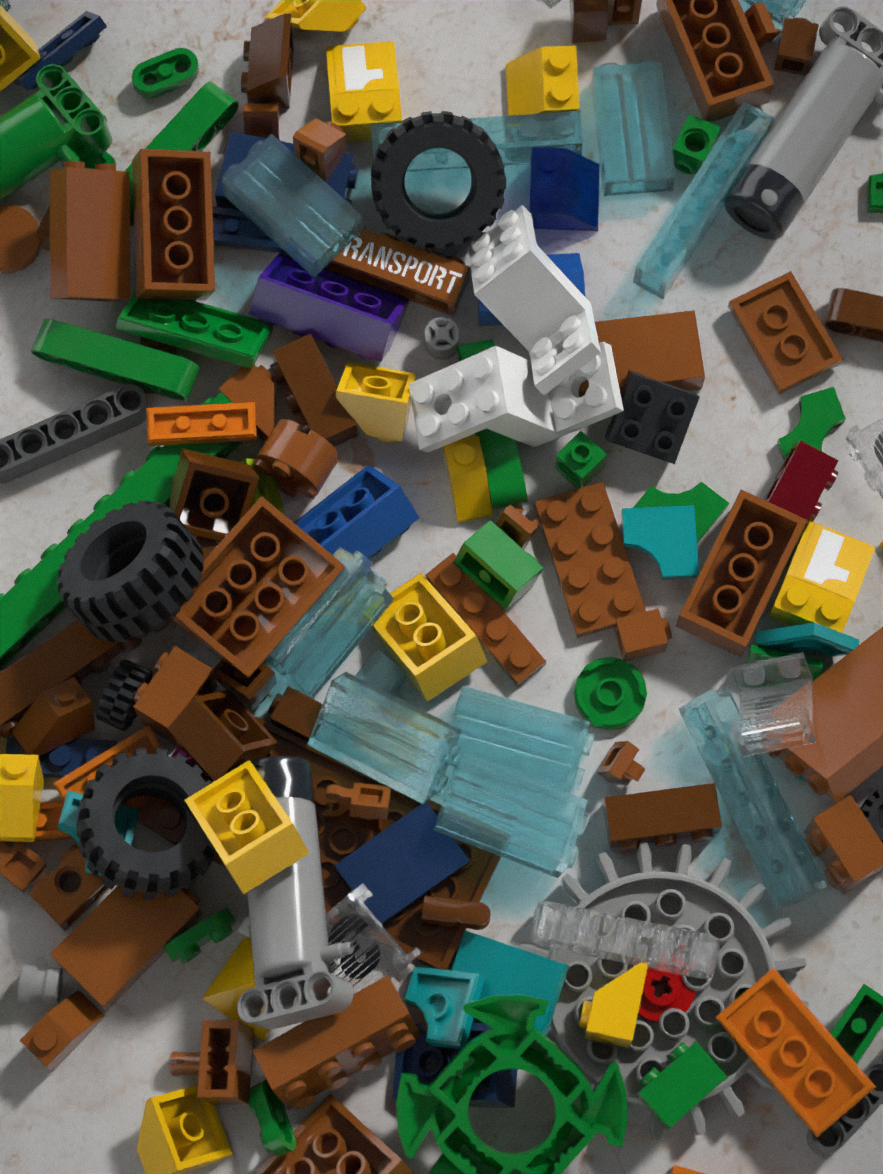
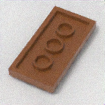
M603 482L534 502V507L577 638L614 628L616 618L646 611L626 549L623 547V540Z

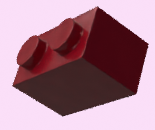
M801 440L793 443L764 500L812 523L822 507V503L818 502L823 490L829 491L838 476V471L834 469L839 460Z

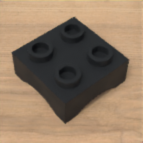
M629 370L621 393L624 411L613 415L604 438L608 442L675 464L700 397L691 391Z

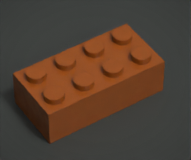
M657 0L656 7L703 120L712 122L770 102L774 83L739 0Z
M140 149L132 159L136 299L206 300L215 292L210 152Z
M741 489L679 614L676 627L742 658L807 520Z
M387 975L353 994V1000L346 1010L305 1021L254 1049L253 1053L271 1089L289 1111L293 1108L301 1109L308 1106L315 1100L316 1095L327 1089L335 1090L342 1087L348 1082V1077L360 1070L365 1072L374 1069L382 1062V1058L392 1052L400 1053L411 1048L415 1044L416 1039L422 1035L390 977Z

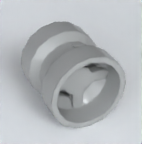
M24 964L19 980V1002L32 1003L34 1000H40L45 1005H58L62 991L63 969L50 967L47 970H39L35 965Z

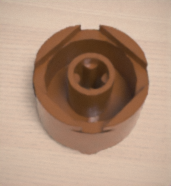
M281 419L257 454L252 466L265 476H273L278 481L277 488L286 495L295 497L297 493H301L307 498L314 499L339 461V458H336L338 452L332 444L318 433L310 430L307 435L297 430L300 426L299 423Z

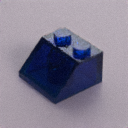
M532 147L529 212L532 215L534 229L598 231L600 164L567 148Z

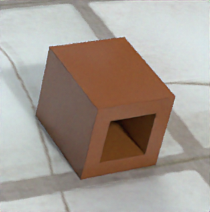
M659 608L616 618L614 630L623 661L666 651L668 640L672 639V633L668 619H661Z

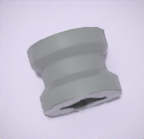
M438 317L431 320L425 327V349L435 359H449L458 351L457 346L460 343L459 328L453 320L446 317ZM439 342H446V343H448V344H445V343H444V344H439V345H438Z

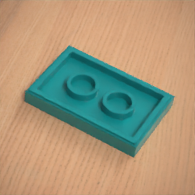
M465 930L452 971L477 973L485 979L479 999L492 995L522 994L548 1000L545 1015L536 1017L534 1023L547 1036L569 965Z

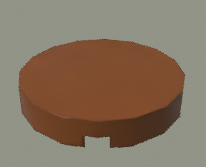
M0 205V271L2 273L12 274L24 270L36 260L41 247L36 233L39 227L37 220L28 210L17 205Z

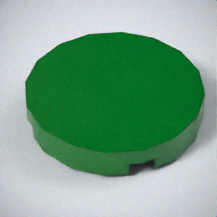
M606 657L598 658L584 667L577 678L573 694L575 706L582 718L596 728L610 731L623 729L636 721L644 709L647 689L645 680L638 668L631 663L628 664L626 661H622L620 658Z

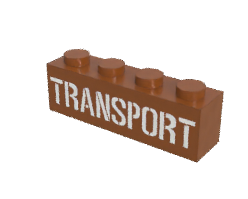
M337 220L322 255L323 268L409 298L412 302L455 316L469 281V266L465 265L461 259L454 256H446L444 258L433 254L427 247L422 250L414 247V245L410 246L399 242L397 237L389 233L382 232L379 235L368 231L365 226L355 221H348L346 223Z

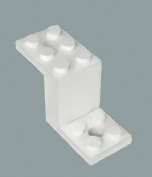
M522 205L515 211L510 210L506 212L494 228L487 233L482 232L483 235L476 241L472 240L468 250L474 295L529 351L534 385L545 395L601 351L591 303L538 247L532 215Z
M606 342L599 343L601 352L545 395L534 385L531 361L498 346L489 348L409 383L419 450L429 453L484 429L492 430L535 448L623 412L624 409L611 345ZM588 380L589 388L584 396L579 397L578 390L580 385ZM451 397L452 405L449 407L448 412L443 414V404Z

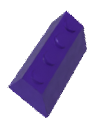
M278 253L258 277L249 315L259 318L261 322L267 325H279L291 329L294 334L301 337L311 334L313 338L324 341L331 348H344L357 353L362 359L381 362L391 349L410 299L283 253Z

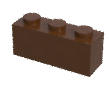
M308 334L273 350L274 364L269 365L270 370L278 385L284 383L289 393L284 396L287 405L293 415L299 413L304 423L300 426L301 432L308 435L310 430L325 438L333 447L357 437V425L336 399L338 387L312 335Z
M715 783L604 797L602 804L609 848L618 847L619 852L638 850L639 843L655 842L656 847H666L677 844V839L692 837V842L709 841L714 839V834H718L722 828Z

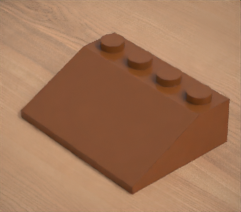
M261 496L204 560L201 581L198 587H194V595L188 603L184 602L180 607L181 611L174 618L171 616L170 619L195 640L249 679L344 571L346 566Z
M329 1094L295 1129V1150L281 1157L273 1153L253 1173L414 1174L397 1154L332 1094Z

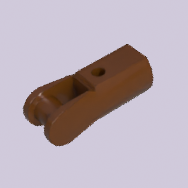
M424 896L421 922L483 930L489 925L491 913L489 907L481 902H460L454 899Z

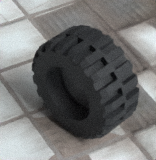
M427 111L422 112L421 116L415 118L410 116L404 119L400 126L396 129L392 128L386 134V139L382 144H379L375 152V159L371 167V191L374 205L388 229L391 228L395 232L396 237L403 242L407 240L413 243L414 247L422 250L425 247L434 248V252L445 251L446 247L455 246V249L464 247L465 242L472 238L476 241L483 235L482 231L487 226L491 227L497 219L496 214L498 210L503 207L505 200L504 190L507 187L502 157L488 133L481 126L478 127L471 119L463 115L459 117L447 111H442L441 113ZM432 148H444L457 153L465 160L471 172V188L468 196L460 206L445 213H429L421 210L410 200L405 189V174L409 164L417 155Z
M139 501L138 504H124L119 510L113 509L107 512L106 516L101 520H95L90 524V528L75 539V545L67 550L64 555L65 562L60 564L58 571L59 577L57 580L60 598L94 637L101 640L127 642L131 641L132 637L141 638L148 635V631L159 629L165 625L164 622L171 616L174 618L181 611L180 607L184 602L188 603L194 595V587L199 586L201 572L204 569V557L199 542L171 508L154 501Z
M146 748L134 749L132 757L128 758L124 752L113 757L112 765L109 766L104 763L96 771L95 779L89 780L80 803L76 830L77 837L80 838L79 850L81 856L88 858L87 867L94 876L100 873L104 877L102 884L111 890L115 885L123 888L122 895L133 898L134 892L144 893V900H155L157 893L164 892L166 898L177 895L180 887L190 888L196 883L199 875L206 873L213 857L216 855V850L185 802V799L214 781H205V770L199 764H196L193 768L187 764L189 757L178 753L176 758L167 756L168 749L156 748L155 754H147ZM139 796L162 798L171 803L181 813L186 824L184 837L179 844L168 850L159 852L139 850L128 844L118 833L115 827L117 809L124 802Z

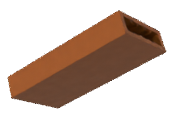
M883 627L758 724V727L768 732L766 734H770L775 738L768 739L762 736L763 739H767L761 741V745L766 753L773 759L779 757L794 776L798 777L801 775L807 780L815 793L820 796L824 793L835 803L883 766Z

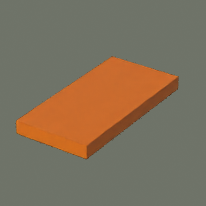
M774 967L715 1017L816 1137L876 1087Z

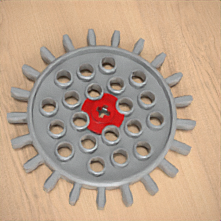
M647 842L639 843L636 859L639 865V873L621 878L617 876L609 856L605 852L598 854V870L606 882L604 886L589 895L582 889L579 882L567 873L562 877L561 883L565 892L578 904L567 918H560L550 909L540 905L535 909L533 915L539 922L557 932L550 950H543L533 945L519 944V949L569 965L568 970L574 967L581 968L587 974V982L580 987L570 985L565 977L547 1035L552 1034L556 1045L580 1067L588 1079L592 1090L603 1076L609 1063L612 1061L618 1063L627 1092V1105L631 1104L639 1107H646L635 1095L642 1089L637 1083L641 1079V1066L646 1063H653L662 1071L671 1063L666 1056L678 1045L684 1042L689 1047L692 1043L697 1042L727 1076L700 1102L718 1094L723 1100L727 1111L737 1120L745 1114L742 1102L731 1088L732 1084L746 1073L760 1087L768 1091H772L774 1086L718 1020L709 1023L700 1017L699 1007L703 1003H712L718 1008L720 1014L735 1001L734 998L737 992L748 990L773 967L780 975L795 974L807 966L805 958L792 957L783 961H774L771 948L767 942L771 938L782 935L792 925L789 917L775 920L769 926L760 929L757 922L749 914L748 909L760 901L766 887L762 883L750 888L740 901L735 900L725 891L721 890V884L729 875L731 860L724 858L715 867L712 879L709 882L689 876L688 866L692 859L691 845L683 844L676 856L675 873L653 872L651 865L652 853ZM667 896L676 898L681 906L680 912L675 915L664 913L660 907V900ZM631 908L640 909L645 915V923L639 927L629 925L625 920V912ZM595 920L605 921L610 927V934L604 939H597L591 935L589 925ZM713 920L724 921L729 929L728 936L721 939L713 937L708 929L709 923ZM681 931L687 932L693 938V947L686 951L678 949L673 943V935ZM648 943L655 946L658 951V959L651 963L642 961L637 953L640 945ZM613 955L622 961L623 969L620 973L611 975L603 970L602 960L606 956ZM727 955L736 956L741 961V971L737 974L725 972L721 964L722 958ZM640 962L648 964L635 1026L643 1028L647 1032L648 1043L643 1047L630 1045L629 1048L611 1045L613 1053L609 1058H596L591 1050V1045L594 1041L584 1039L586 1029L579 1028L580 1016L578 1011L580 1006L584 1004V1000L592 1002L595 991ZM691 967L701 968L706 974V983L702 986L691 985L686 979V971ZM660 981L665 982V990L670 995L664 993L661 998L654 995L655 988L651 984L657 985ZM802 1000L807 1006H809V1002ZM668 1015L680 1017L684 1023L683 1032L677 1035L669 1034L663 1026L664 1018ZM716 1039L727 1040L732 1046L731 1057L727 1059L716 1057L712 1051L713 1041ZM698 1103L688 1112L689 1125L695 1136L705 1133V1119ZM651 1113L649 1122L651 1139L659 1140L664 1127Z

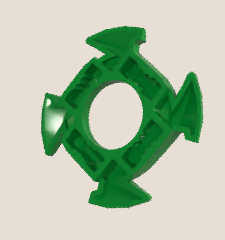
M515 994L492 995L468 1002L463 1006L464 1012L482 1021L492 1029L481 1033L468 1042L430 1085L419 1084L415 1074L402 1073L396 1100L397 1128L405 1156L409 1159L415 1156L421 1142L431 1128L435 1142L444 1155L464 1174H561L595 1137V1133L605 1135L608 1144L622 1148L628 1115L627 1092L619 1065L615 1061L610 1062L603 1076L592 1090L588 1079L580 1067L534 1025L536 1017L545 1015L548 1000ZM503 1069H519L535 1075L548 1087L555 1103V1119L549 1134L534 1148L520 1153H505L487 1146L476 1135L469 1119V1101L476 1086L488 1075Z

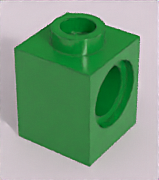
M689 114L672 149L670 164L675 165L676 169L682 173L689 175L694 173L702 176L718 142L721 127ZM697 145L701 148V151L692 152L686 146Z
M580 431L556 454L554 469L576 489L586 487L605 468L607 454L586 434Z

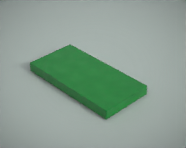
M135 292L117 318L116 329L252 369L272 335L273 325H267L259 319L193 300L136 299Z

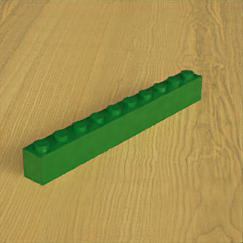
M220 392L214 399L209 397L201 405L229 404L232 402ZM243 441L156 446L147 455L146 463L137 471H129L121 479L120 487L113 494H106L101 497L94 505V511L85 520L79 519L73 523L67 531L68 536L58 545L56 543L50 545L42 553L41 561L35 567L22 571L16 577L15 585L5 595L0 593V671L67 608L58 592L57 578L59 577V567L61 563L65 562L64 555L67 550L75 545V539L81 533L84 534L90 528V524L95 520L99 521L104 518L107 512L113 509L119 510L124 504L128 503L138 504L139 501H154L170 508L172 481L182 449L225 459Z

